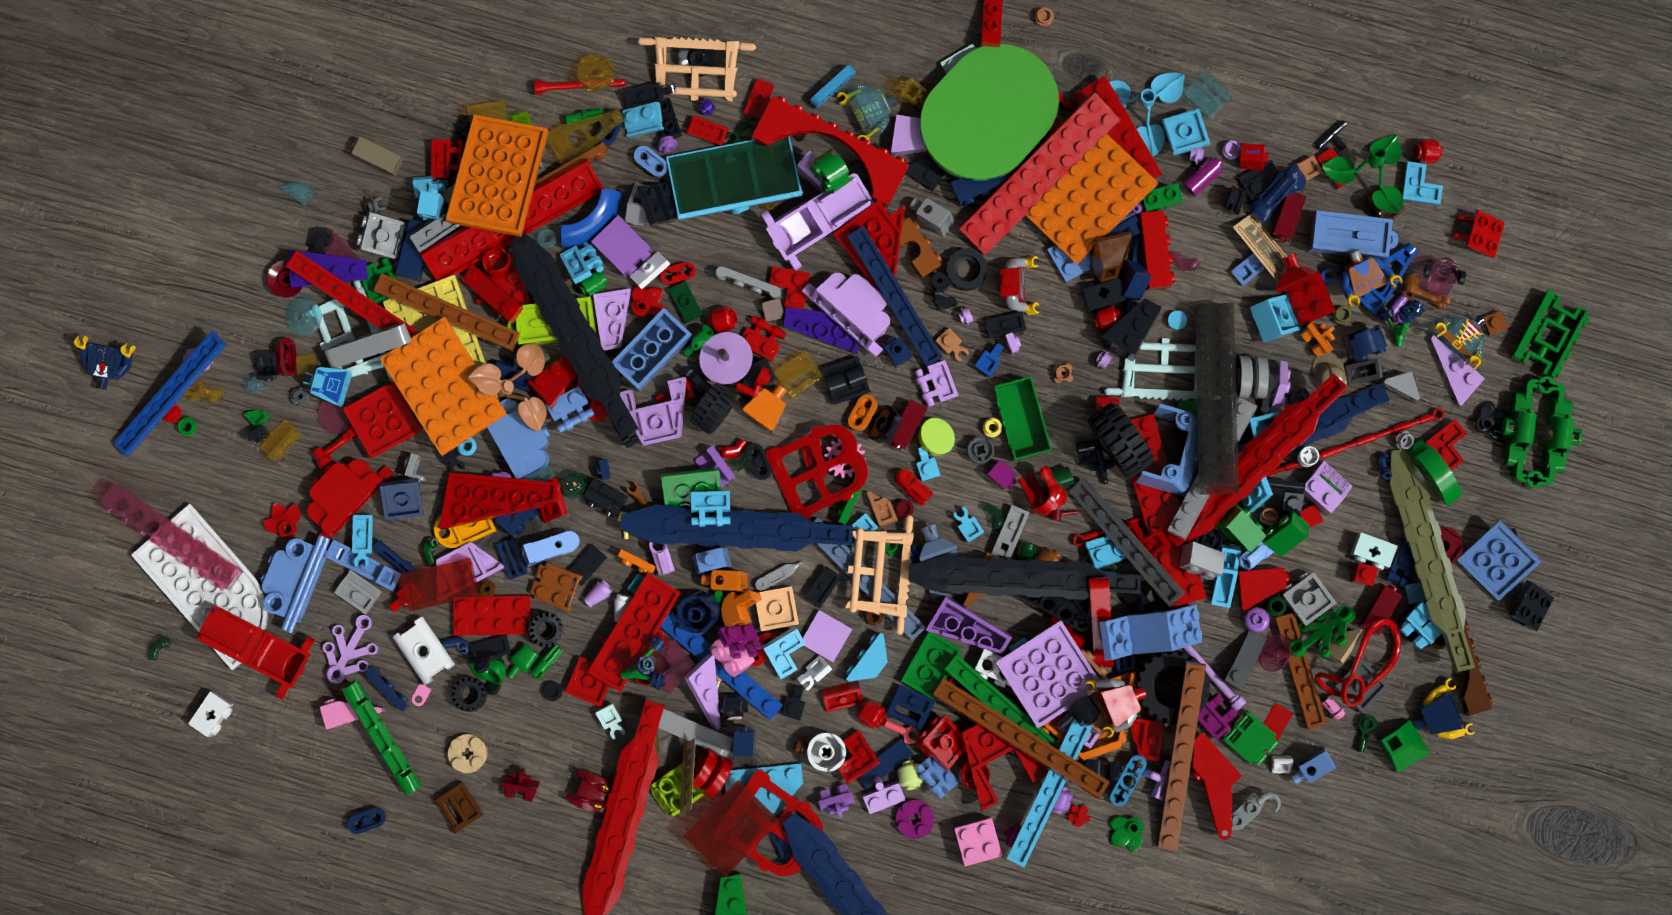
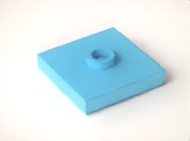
M1199 108L1162 119L1173 156L1210 145Z

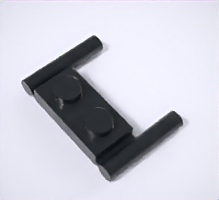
M1267 479L1270 487L1285 488L1279 521L1283 516H1288L1293 511L1300 517L1306 484ZM1260 524L1264 528L1262 530L1263 532H1266V530L1270 527Z

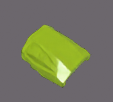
M682 764L650 785L653 797L662 810L671 818L680 813ZM693 788L692 803L704 796L700 788L697 790Z

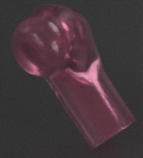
M1179 252L1172 256V260L1182 271H1194L1200 265L1198 259H1184Z

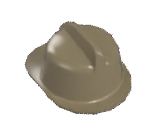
M1329 352L1315 358L1313 373L1317 388L1333 373L1347 385L1343 363L1336 354Z

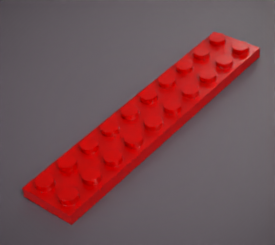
M1092 92L958 229L986 255L1030 211L1031 207L1035 206L1044 197V194L1049 192L1057 184L1058 180L1063 178L1071 170V167L1076 165L1084 157L1085 153L1090 151L1098 143V140L1104 137L1120 119L1095 92Z
M587 158L534 187L523 233L529 234L601 193V189L604 188ZM465 226L424 249L420 254L435 279L439 281L456 275L469 268L471 264L481 261L486 251L492 248H504L513 243L512 239L517 236Z
M1154 414L1131 420L1148 444L1155 458L1153 463L1142 471L1161 476L1162 470L1168 465ZM1139 472L1131 479L1147 535L1149 536L1155 531L1162 529L1167 537L1169 533L1168 528L1180 508L1178 497L1175 494L1136 483V479L1141 474ZM1167 537L1171 546L1154 556V558L1185 592L1172 606H1168V609L1206 599L1200 575L1190 574L1187 570L1179 567L1183 545L1177 547Z

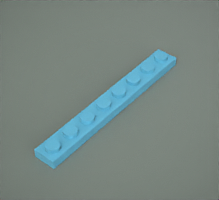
M1074 719L1059 751L1076 760L1092 726L1085 725L1080 727ZM1049 769L1006 858L1022 867H1025L1067 780Z

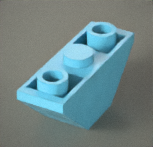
M882 633L879 635L874 634L868 642L871 645L867 651L863 649L857 657L860 660L857 665H851L845 673L848 676L846 678L847 681L876 678L887 664L885 640Z

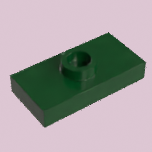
M686 281L669 289L686 324L703 316Z

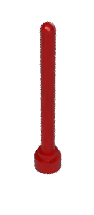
M542 79L534 80L535 95H543V93H547L550 90L622 87L626 85L624 79L546 83Z

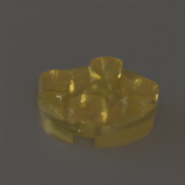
M589 55L584 57L579 62L577 68L578 82L581 86L588 89L589 92H597L607 88L615 80L613 63L605 56L596 57V55ZM593 70L596 72L600 71L598 75H592Z

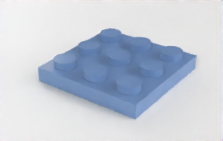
M1501 520L1496 522L1457 560L1498 601L1541 563V560Z

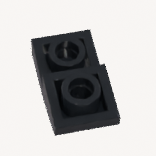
M670 98L659 102L662 127H664V130H661L662 136H672L674 139L682 137Z

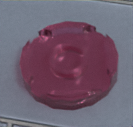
M345 397L343 408L353 402ZM328 401L323 402L319 410V420L326 430L334 434H343L353 428L342 407Z

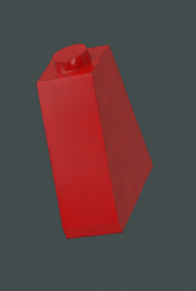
M1285 568L1238 572L1237 589L1240 611L1247 610L1286 588L1287 583H1289V574L1285 572Z

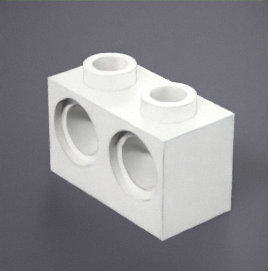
M983 649L974 670L986 680L988 677L995 679L994 684L1003 688L1006 685L1010 686L1006 679L1000 677V669L995 663L1003 657ZM986 659L990 660L993 665L989 671L982 668V662Z

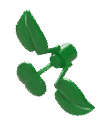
M1398 135L1387 136L1375 141L1370 147V156L1366 157L1356 169H1354V163L1346 157H1335L1322 164V169L1326 176L1339 184L1353 182L1355 179L1354 173H1357L1366 163H1369L1372 168H1379L1380 190L1373 193L1372 203L1377 209L1384 212H1401L1403 197L1400 191L1393 186L1383 188V163H1397L1402 156Z

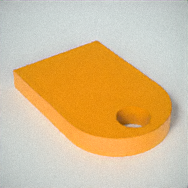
M441 515L437 518L434 525L436 539L448 548H460L469 542H474L497 531L491 518L448 528L450 535L444 539L440 536L441 529L439 525Z

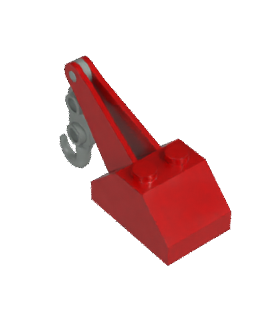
M1196 732L1189 774L1196 781H1202L1217 836L1220 839L1228 840L1233 830L1243 829L1260 813L1267 799H1273L1276 802L1275 813L1280 809L1281 801L1279 796L1273 792H1265L1259 797L1247 800L1232 813V784L1237 782L1242 775L1204 732Z

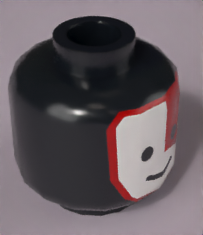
M740 694L725 695L723 700H720L721 716L724 715L726 720L743 719L744 713H748V702L744 701L743 696Z

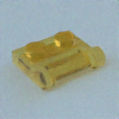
M804 351L774 371L792 400L798 398L797 395L818 381L822 382L825 380L807 351ZM811 370L815 374L794 389L790 386V384Z

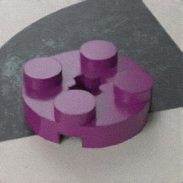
M921 800L905 802L896 813L898 829L908 838L919 839L924 837L934 826L935 818L933 811ZM914 814H918V818H921V821L917 822L916 825H913L912 821L909 820L910 816L913 817Z

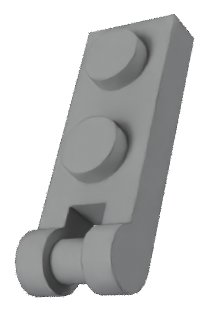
M1011 505L992 550V555H998L1003 557L1004 560H1010L1030 512ZM1002 543L1009 546L1007 551L1000 548Z

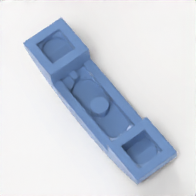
M336 540L332 541L325 555L326 558L394 591L402 575L401 573L368 556L366 557L370 562L369 567L365 566L364 560H360L359 566L356 568L354 560L358 554H352V548Z

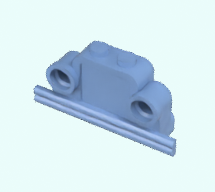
M505 399L500 403L507 412V415L487 428L515 478L532 480L531 474L545 469L549 464V455L544 449L549 446L548 437L550 433L545 426L539 432L530 429L518 415L517 406L519 403L512 399Z
M319 535L315 545L301 539H292L287 543L286 551L279 550L271 555L268 561V565H270L268 572H265L261 578V583H263L262 590L268 594L264 599V608L271 614H277L285 618L282 630L293 633L296 623H301L327 559L325 555L328 551L326 549L330 539Z

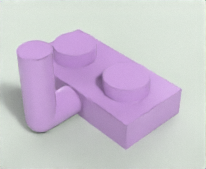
M1165 760L1160 774L1146 768L1142 776L1157 781L1151 796L1162 801L1165 799L1170 761Z
M878 776L873 779L876 790L862 795L869 814L905 801L898 781L883 786L881 778Z

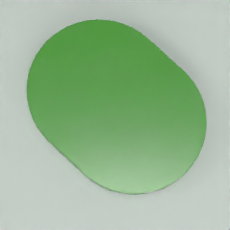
M1000 44V47L982 46L969 52L934 87L923 105L920 131L927 152L941 168L959 178L985 181L1009 173L1036 147L1054 123L1059 105L1058 88L1054 77L1048 67L1037 56L1017 46Z

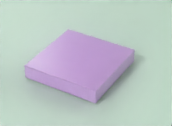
M819 610L803 637L805 642L803 646L834 662L852 629Z

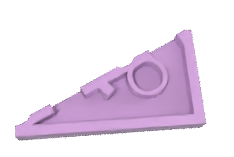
M1433 335L1430 338L1433 350L1437 353L1440 366L1449 381L1448 384L1455 395L1456 403L1460 407L1485 378L1476 370H1473L1470 365H1466L1462 358Z
M708 654L684 676V679L712 729L718 731L721 728L715 657L712 654Z

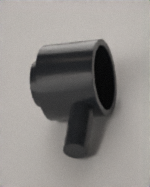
M1086 695L1074 702L1068 709L1070 713L1057 724L1063 729L1075 719L1080 727L1090 726L1099 718L1100 710L1092 699Z

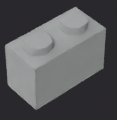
M1191 542L1182 546L1179 567L1187 570L1190 574H1199L1204 579L1213 580L1223 573L1225 553L1196 542Z

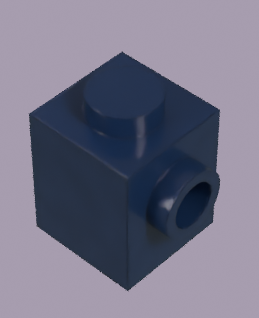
M892 337L885 342L884 350L896 368L912 359L913 355L901 337L897 339Z

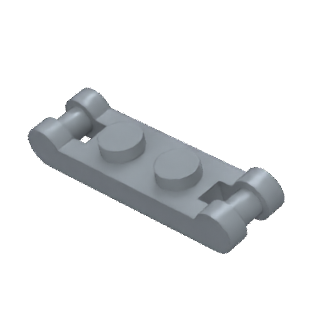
M720 266L716 269V275L719 280H732V284L738 287L748 286L751 288L750 291L757 294L764 292L769 294L771 299L781 297L780 288L726 267Z

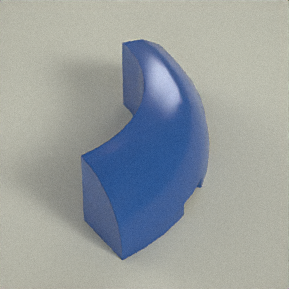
M601 189L599 202L588 217L575 224L561 225L562 248L582 246L585 242L592 241L617 216L622 201V193Z

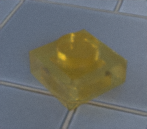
M296 356L297 375H305L306 373L315 375L317 356Z

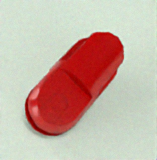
M901 469L896 473L894 477L896 484L918 505L923 506L933 495V492L909 470Z

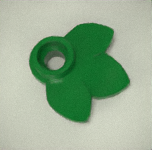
M1120 816L1114 818L1109 823L1115 830L1111 837V845L1116 847L1127 845L1131 853L1137 851L1142 844L1143 821L1137 817L1127 819ZM1135 824L1138 829L1132 830L1130 826Z

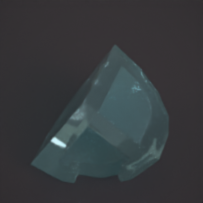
M291 181L281 187L303 206H306L317 193L309 185L300 181Z

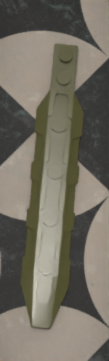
M1405 449L1391 451L1390 471L1392 472V478L1389 481V486L1402 519L1403 532L1413 555L1414 568L1424 591L1425 604L1430 620L1444 637L1454 673L1474 669L1475 665L1464 633L1465 607L1461 595L1458 594L1452 574V565L1446 555L1439 523L1435 519L1429 500L1431 497L1425 478Z

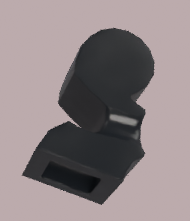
M941 272L934 274L931 280V286L935 290L934 305L939 311L957 306L958 302L954 297H943V294L950 287L949 278Z
M1085 760L1082 762V765L1108 780L1109 784H1114L1120 778V761L1110 762L1106 766H1103L1100 760Z

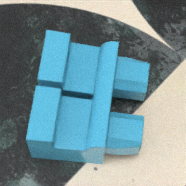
M1423 602L1417 603L1403 619L1404 623L1399 628L1406 637L1413 631L1418 635L1412 641L1417 649H1422L1426 645L1432 644L1441 635L1440 631L1431 622L1427 607Z

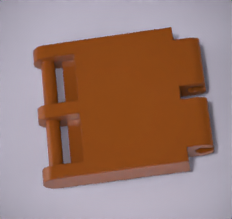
M549 562L546 565L539 564L535 577L541 580L533 581L529 593L535 595V600L571 612L572 608L570 606L574 596L577 595L576 589L583 575ZM576 578L573 589H571L573 580ZM570 594V597H569V600H568V603H567V606H566L565 603H566V600H567L568 595Z

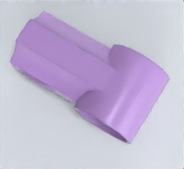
M650 542L649 547L659 576L674 572L675 568L667 544H664L661 551H655L653 548L654 543Z

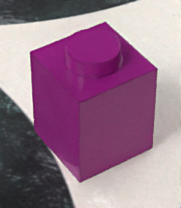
M1002 460L987 474L1003 490L1007 487L1011 489L1017 482L1015 479L1017 474Z

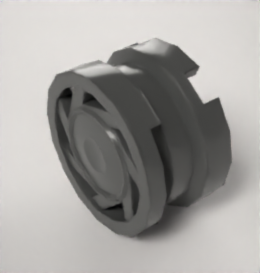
M984 437L974 438L967 447L968 458L975 464L987 463L994 454L992 442Z

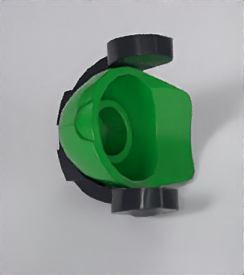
M491 653L485 658L478 659L476 662H468L476 677L489 681L486 686L487 693L489 695L497 694L501 689V684L506 674L502 656Z

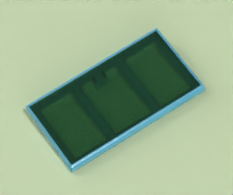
M790 136L772 143L769 148L754 140L666 157L679 220L803 196Z

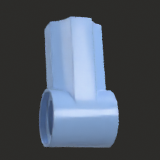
M1265 538L1252 552L1246 550L1239 557V564L1243 568L1251 570L1261 560L1263 561L1274 552L1264 544Z

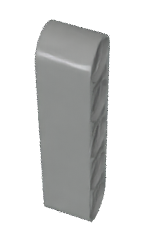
M401 323L335 345L324 350L330 367L337 368L403 346L411 342L412 339L405 323Z
M664 709L659 725L660 729L687 741L696 737L695 744L703 748H711L718 754L727 757L734 742L733 738Z

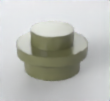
M1344 305L1335 308L1336 312L1332 315L1334 321L1341 325L1347 324L1352 318L1351 310Z

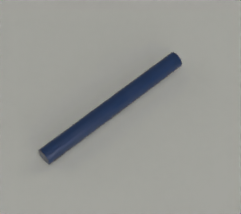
M1134 237L1131 261L1134 262L1139 261L1142 240L1140 237ZM1126 298L1125 313H1129L1132 310L1133 299Z

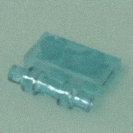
M1205 71L1200 76L1205 83L1202 84L1196 80L1183 95L1211 120L1224 107L1219 100L1223 98L1228 103L1233 97L1228 93L1229 90L1225 87L1223 88L1215 81L1216 78L1213 75L1210 76ZM1209 86L1218 93L1216 96L1207 89Z

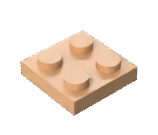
M792 586L759 592L762 600L756 603L761 631L799 624Z

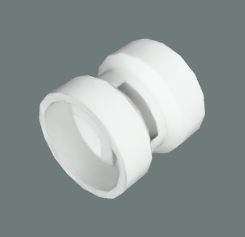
M1311 446L1303 448L1297 455V461L1303 467H1310L1316 464L1319 459L1318 450Z

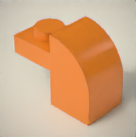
M751 590L743 591L741 594L729 593L724 599L721 608L725 627L751 623L747 608L762 600L760 593Z

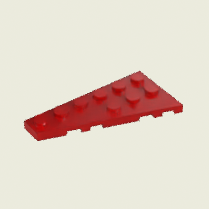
M449 472L439 528L441 530L557 504L561 485L556 482Z

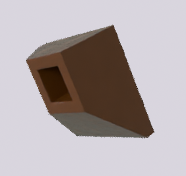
M1131 232L1096 240L1090 268L1100 282L1118 277L1124 265V260H1126L1132 236Z

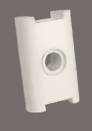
M421 617L414 621L416 625L404 634L397 633L392 638L424 685H427L434 681L432 676L444 668L451 669L455 663L425 619ZM422 646L428 648V653L424 657L420 655V648Z

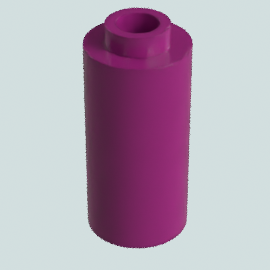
M1209 157L1182 185L1192 196L1196 197L1223 171L1222 162L1216 157L1214 159Z

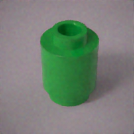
M594 271L590 277L581 281L582 284L579 287L584 295L589 294L591 297L605 288L608 281L602 271Z

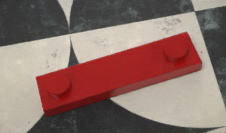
M474 264L470 265L461 278L462 281L509 322L514 323L524 308Z

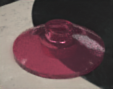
M1274 635L1267 639L1259 654L1262 668L1268 672H1276L1282 669L1291 655L1290 641L1283 635Z

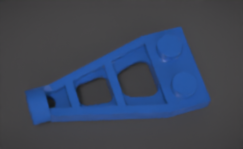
M1406 243L1401 250L1383 260V262L1388 265L1392 261H1396L1400 265L1396 275L1402 277L1411 260L1418 254V251L1413 245ZM1388 280L1389 283H1387L1382 292H1378L1375 289L1359 297L1360 303L1372 315H1375L1395 290L1391 287V280ZM1395 280L1393 283L1397 286L1399 281Z

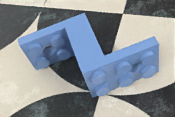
M1197 604L1167 611L1128 614L1100 622L1105 661L1132 654L1174 651L1202 643V631L1199 624Z

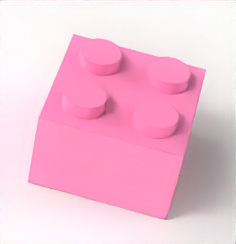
M991 817L953 827L964 866L1002 856Z

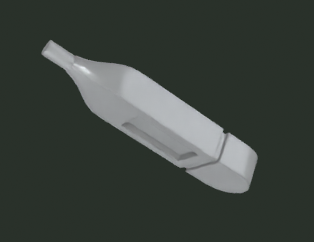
M803 562L786 564L765 577L758 579L755 583L757 590L764 591L770 586L788 578Z

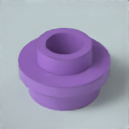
M666 136L659 140L658 147L660 151L669 153L677 146V141L672 136Z

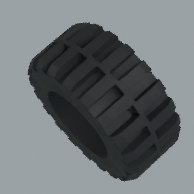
M1109 403L1089 417V427L1105 452L1125 477L1132 478L1153 463L1155 458L1151 449L1130 418L1117 403Z
M1174 650L1154 654L1144 662L1137 674L1138 679L1135 687L1136 689L1143 687L1147 696L1139 700L1142 709L1157 721L1167 724H1176L1179 705L1172 706L1161 702L1155 694L1154 684L1157 676L1164 670L1178 669L1184 672L1186 661L1200 663L1195 657L1186 652ZM1206 671L1199 713L1205 707L1210 693V683Z

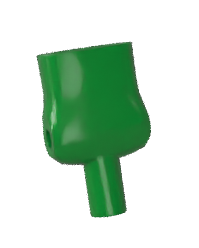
M708 325L702 326L694 334L691 344L683 353L689 357L695 350L702 348L713 337V330Z
M524 643L510 658L514 666L507 675L513 679L519 671L527 673L540 655Z

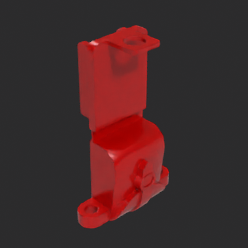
M219 606L212 607L197 634L198 641L281 683L282 685L275 696L281 700L284 699L289 688L292 689L298 677L302 675L305 669L304 666L311 655L309 651L315 642L314 638L308 636L302 648Z

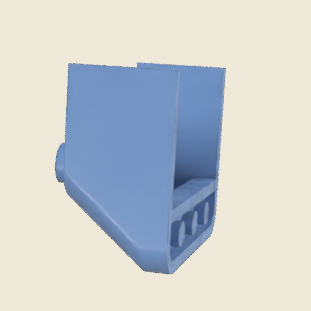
M1160 403L1153 413L1154 416L1175 422L1180 430L1188 432L1180 466L1174 464L1165 466L1161 476L1142 471L1136 479V483L1186 497L1199 473L1208 430L1190 412Z

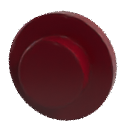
M902 499L895 505V513L900 518L906 519L908 515H912L914 512V506L909 500Z

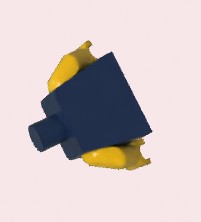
M1449 678L1442 685L1430 691L1423 701L1424 707L1421 708L1423 716L1414 719V723L1418 730L1428 727L1431 734L1452 740L1465 734L1473 735L1475 731L1468 732V726L1473 724H1464L1450 692L1456 688V685L1450 688L1448 681L1452 679Z

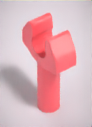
M889 720L884 725V727L903 735L904 742L907 744L916 743L915 740L909 738V732L913 731L920 734L912 726L905 728Z

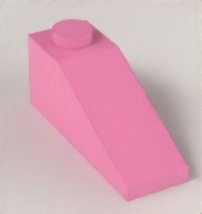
M335 699L325 701V705L320 707L326 729H332L359 720L348 702H336ZM374 706L378 714L385 712L384 708Z

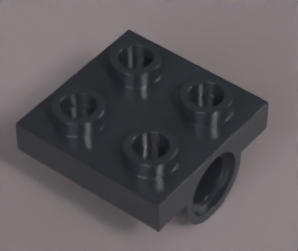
M858 356L822 368L834 405L871 393Z
M1526 580L1509 613L1511 615L1510 618L1537 632L1554 597L1533 582Z

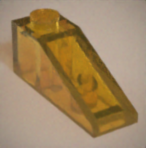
M900 76L890 91L921 113L923 105L930 94L927 89L907 76Z

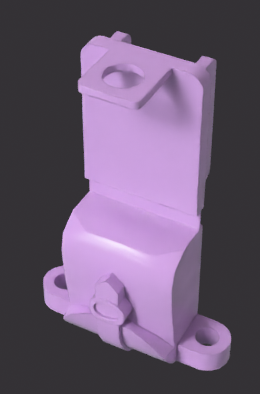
M852 173L848 175V178L852 176L853 180L834 194L831 192L826 194L823 191L810 201H805L795 206L776 220H773L767 210L760 213L767 225L765 229L772 238L776 249L780 251L785 261L789 260L795 271L802 267L796 254L855 218L874 203L857 174Z

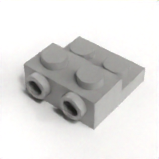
M369 212L366 216L362 217L360 226L363 227L362 234H358L355 244L358 245L359 251L397 260L406 223Z
M1308 572L1303 573L1298 577V583L1295 585L1292 583L1288 584L1286 588L1282 589L1284 593L1281 594L1286 604L1295 612L1304 626H1307L1337 604L1314 572L1310 574Z

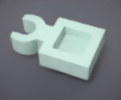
M613 703L595 712L604 730L610 727L612 739H616L615 730H620L622 735L625 734L624 727L618 725L622 718Z

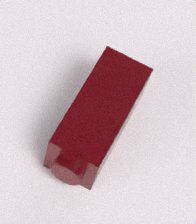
M1294 193L1283 199L1271 236L1275 237L1276 241L1286 243V241L1289 242L1293 238L1307 196Z
M912 399L909 401L901 416L902 422L899 424L890 446L899 451L901 449L906 450L928 409L927 407Z
M1388 585V587L1382 586L1359 626L1366 630L1373 621L1379 618H1390L1402 597L1398 593L1399 590L1392 585ZM1385 625L1378 627L1372 634L1375 636L1380 635Z

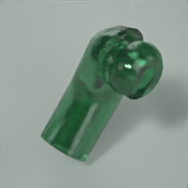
M987 502L983 511L992 515V527L1000 529L1005 522L1002 510Z
M160 636L153 641L150 646L148 660L157 661L159 651L163 647L169 648L171 639Z

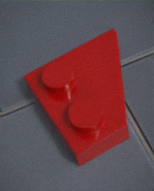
M1135 719L1130 729L1138 754L1143 755L1148 760L1160 761L1165 723Z

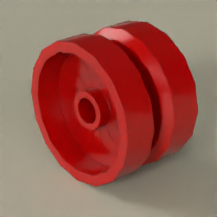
M706 748L694 763L693 788L697 790L701 787V793L713 798L726 782L733 762L724 756L718 758L716 751Z

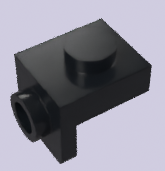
M276 351L257 352V380L273 381L279 374Z

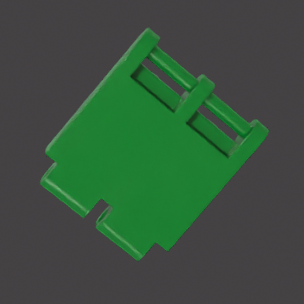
M1246 710L1242 719L1233 725L1234 728L1226 737L1223 736L1222 740L1249 764L1254 762L1259 766L1267 757L1263 752L1264 749L1271 753L1279 742L1274 739L1277 736L1250 711ZM1249 717V719L1244 723V725L1240 727L1242 723Z

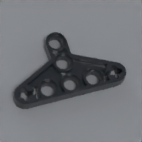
M1013 595L1056 621H1062L1065 626L1077 633L1084 634L1091 627L1088 615L1075 599L1041 596L1040 598L1029 600L1026 595ZM1046 600H1050L1054 603V607L1047 610L1043 607V603ZM1068 610L1071 616L1068 619H1062L1060 612ZM1074 614L1078 615L1076 617L1077 621L1082 622L1083 620H1085V625L1087 627L1083 626L1082 628H1079V623L1076 621H1074L1073 624H1071L1070 622L1073 620Z

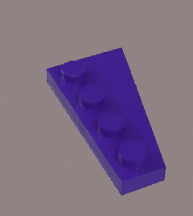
M288 250L289 261L296 252L295 250ZM298 251L345 283L369 280L366 260ZM290 270L292 288L315 286Z

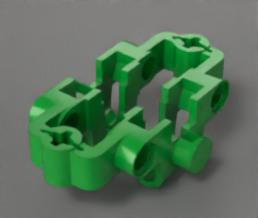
M1544 376L1537 380H1529L1523 384L1522 393L1514 392L1511 399L1509 418H1504L1502 422V435L1510 436V438L1506 439L1504 465L1513 467V481L1522 483L1526 489L1551 485L1554 482L1555 473L1563 474L1567 453L1571 451V446H1579L1582 440V429L1574 428L1575 419H1571L1572 400L1564 399V385L1555 382L1549 376ZM1544 383V385L1549 388L1545 389L1544 386H1541L1539 384ZM1533 390L1538 395L1554 392L1550 415L1547 416L1546 424L1548 427H1554V433L1551 441L1544 444V477L1538 471L1523 474L1527 450L1533 446L1537 414L1532 412ZM1509 425H1514V430H1509ZM1517 443H1521V447L1514 445H1516ZM1559 448L1558 452H1552L1553 450ZM1532 477V479H1534L1535 481H1540V482H1535V483H1533V481H1530V480L1527 479V478Z

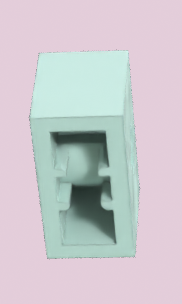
M1361 532L1357 533L1350 555L1355 557V561L1360 563L1367 561L1373 563L1372 566L1383 570L1384 568H1390L1397 545ZM1374 549V552H1376L1377 555L1372 556V553L1369 552V550Z

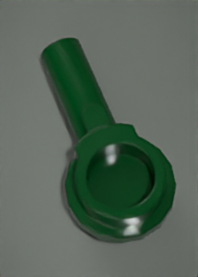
M1364 715L1358 722L1362 733L1357 752H1365L1369 734L1374 733L1378 727L1377 719L1372 715Z

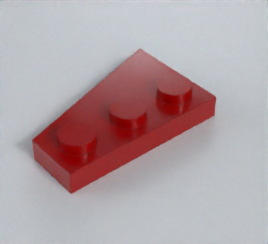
M563 355L540 374L528 381V384L553 409L559 396L565 393V388L570 381L576 378L577 374L568 358H565Z

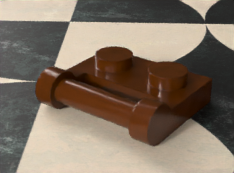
M464 782L434 800L436 806L439 805L453 827L452 831L454 834L484 815ZM450 798L462 817L463 822L459 823L446 803L447 799Z

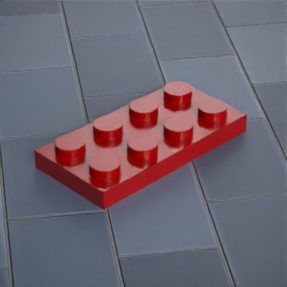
M531 596L453 597V636L528 634L526 628L529 626L527 624L528 621H531Z

